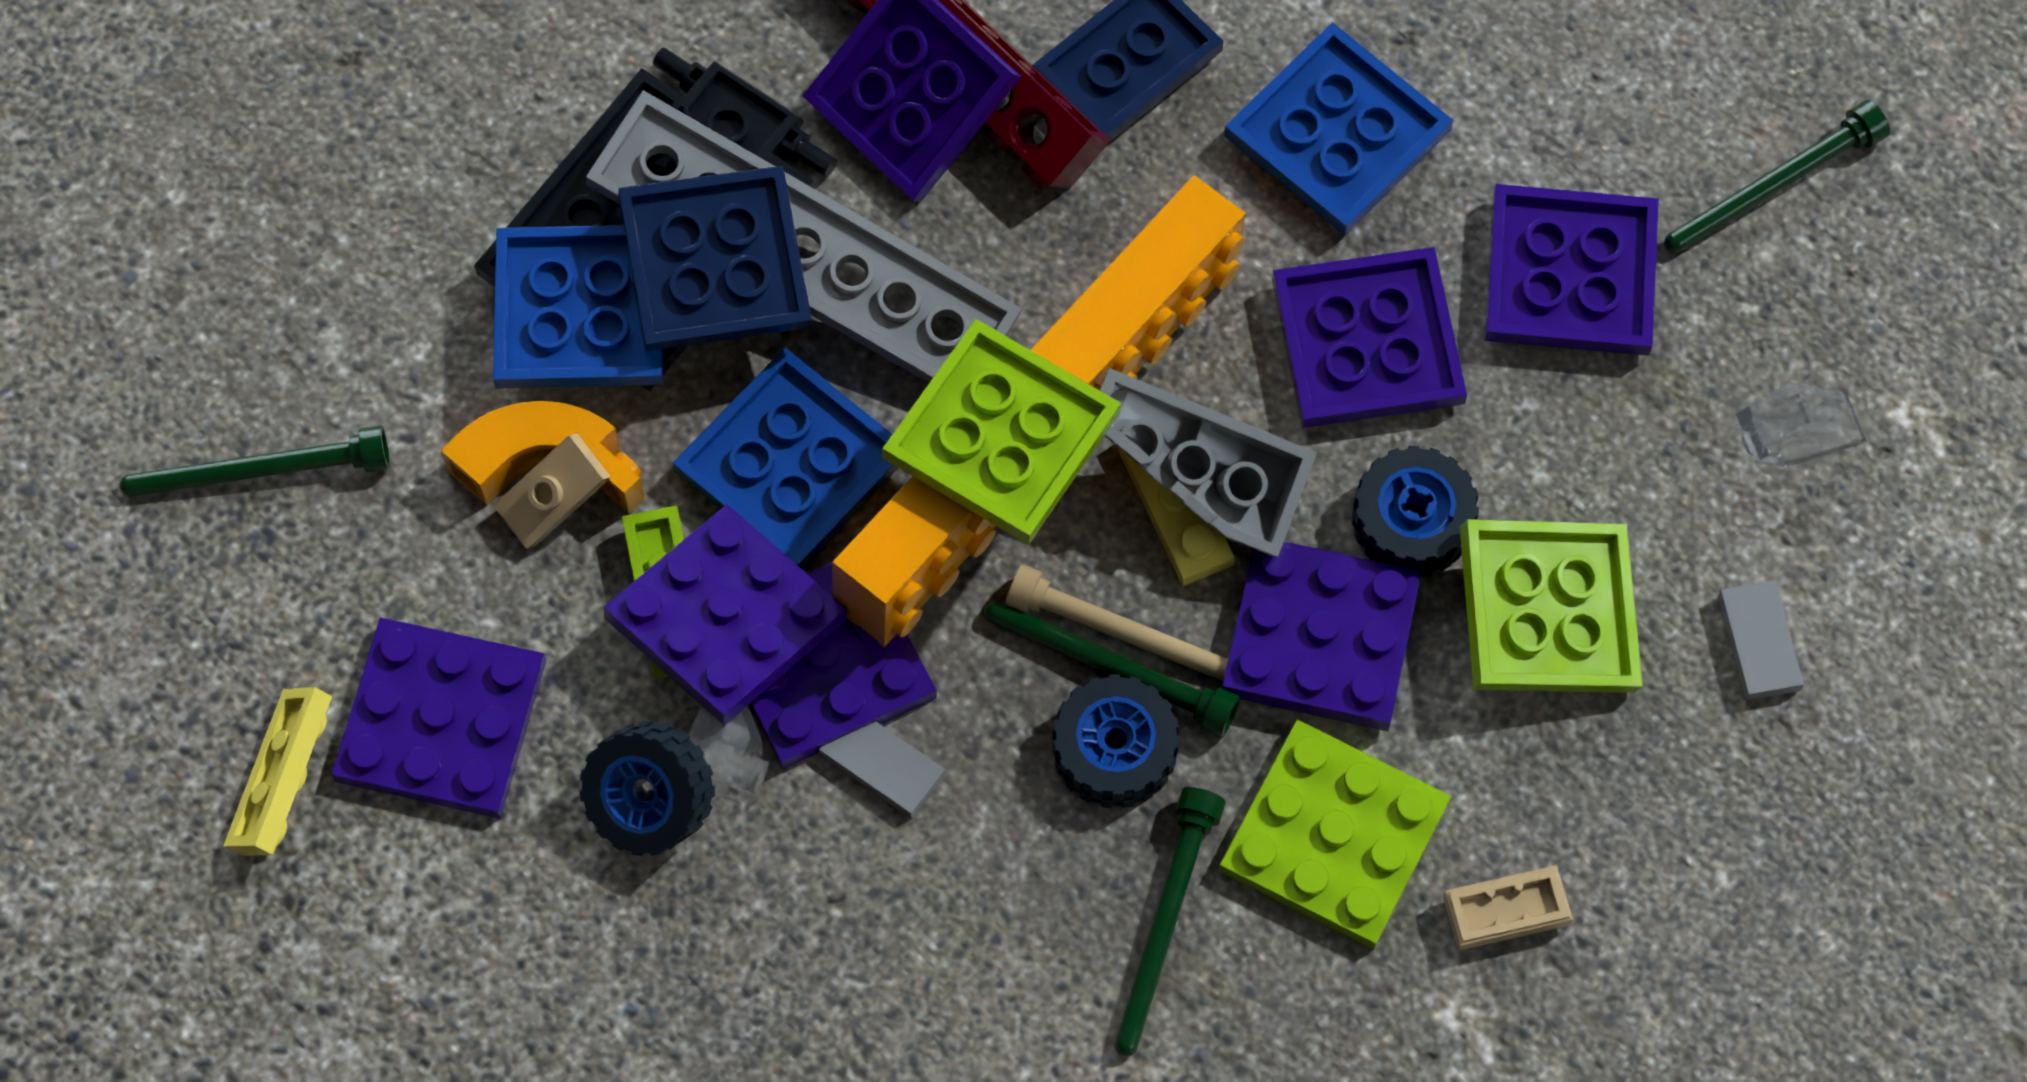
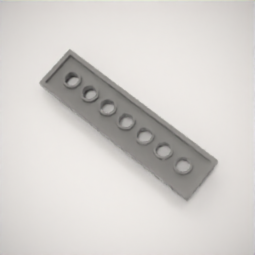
M643 90L587 174L586 185L619 204L618 188L775 166ZM655 154H667L676 161L677 168L667 176H658L647 168L646 162ZM784 172L796 236H809L819 246V251L816 255L810 258H801L810 312L813 317L927 383H930L975 319L1008 336L1019 318L1022 308ZM844 263H856L864 269L867 278L859 285L849 286L838 279L836 269ZM892 290H902L912 297L914 307L906 313H895L886 307L883 297ZM941 317L951 318L959 324L962 334L952 341L941 340L932 332V322Z

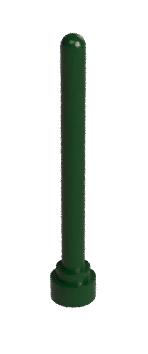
M1865 100L1847 111L1846 119L1841 121L1840 129L1670 232L1664 239L1665 248L1671 253H1679L1851 146L1855 148L1862 146L1870 148L1890 135V126L1886 116L1873 101Z
M383 425L360 428L359 434L350 435L348 442L128 474L120 480L119 487L126 496H138L351 463L354 469L364 467L366 472L387 470L390 468L389 448Z
M992 601L985 607V617L993 624L1107 675L1120 674V677L1130 678L1132 676L1141 679V683L1147 686H1154L1159 690V695L1164 700L1167 699L1170 703L1194 713L1193 719L1202 723L1201 729L1223 738L1234 720L1241 696L1220 687L1216 692L1209 688L1201 692L1029 614L1007 606L1002 602Z
M1183 787L1175 812L1179 815L1178 825L1182 829L1114 1043L1116 1052L1123 1057L1132 1056L1137 1051L1204 834H1210L1212 827L1218 826L1221 821L1226 801L1221 796L1208 790L1196 787Z

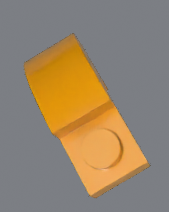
M531 401L493 410L467 425L440 450L447 472L488 506L511 482L522 474L531 471L567 436L578 433L611 476L599 489L628 514L645 499L640 479L642 472L632 459L619 451L620 446L616 428L598 415L566 403Z

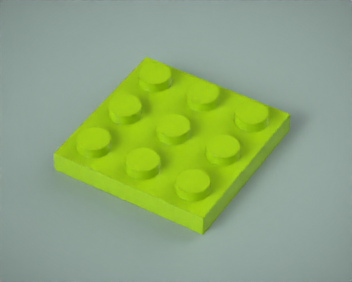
M975 319L882 448V458L1029 545L1120 414L1121 403Z
M1467 519L1459 526L1473 690L1635 693L1643 687L1627 524Z
M1297 719L1221 861L1219 872L1374 950L1452 796Z

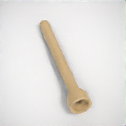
M1024 564L1020 565L1011 584L1005 605L1026 614L1029 609L1039 613L1041 608L1224 681L1228 663L1227 658L1050 587L1051 581L1042 578L1043 572Z

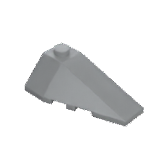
M1108 368L1099 391L1120 402L1121 409L1120 414L1104 436L1224 538L1277 558L1317 452Z

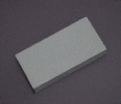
M1776 580L1721 589L1718 600L1745 701L1801 691L1804 682Z
M876 721L831 741L819 749L820 756L910 819L916 815L946 775L943 767Z

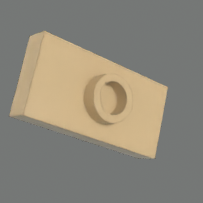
M578 433L569 435L493 506L525 548H533L603 486L611 476Z
M1557 865L1445 890L1443 894L1458 951L1570 926L1573 921Z

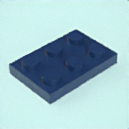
M1113 0L1036 61L1033 66L1112 140L1223 51L1224 41L1182 0Z

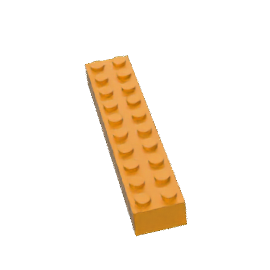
M1193 175L1033 346L1031 351L1098 390L1108 368L1137 379L1135 374L1146 362L1154 365L1162 358L1172 342L1170 336L1181 324L1189 327L1196 321L1206 305V300L1204 299L1215 287L1223 290L1236 276L1240 268V263L1237 262L1238 253L1245 243V237L1242 236L1246 213ZM912 476L832 562V596L847 608V619L860 626L879 641L881 646L885 647L896 634L904 637L916 626L923 614V610L920 608L933 594L941 597L951 588L959 575L957 568L970 554L976 558L986 550L996 534L994 530L996 525Z

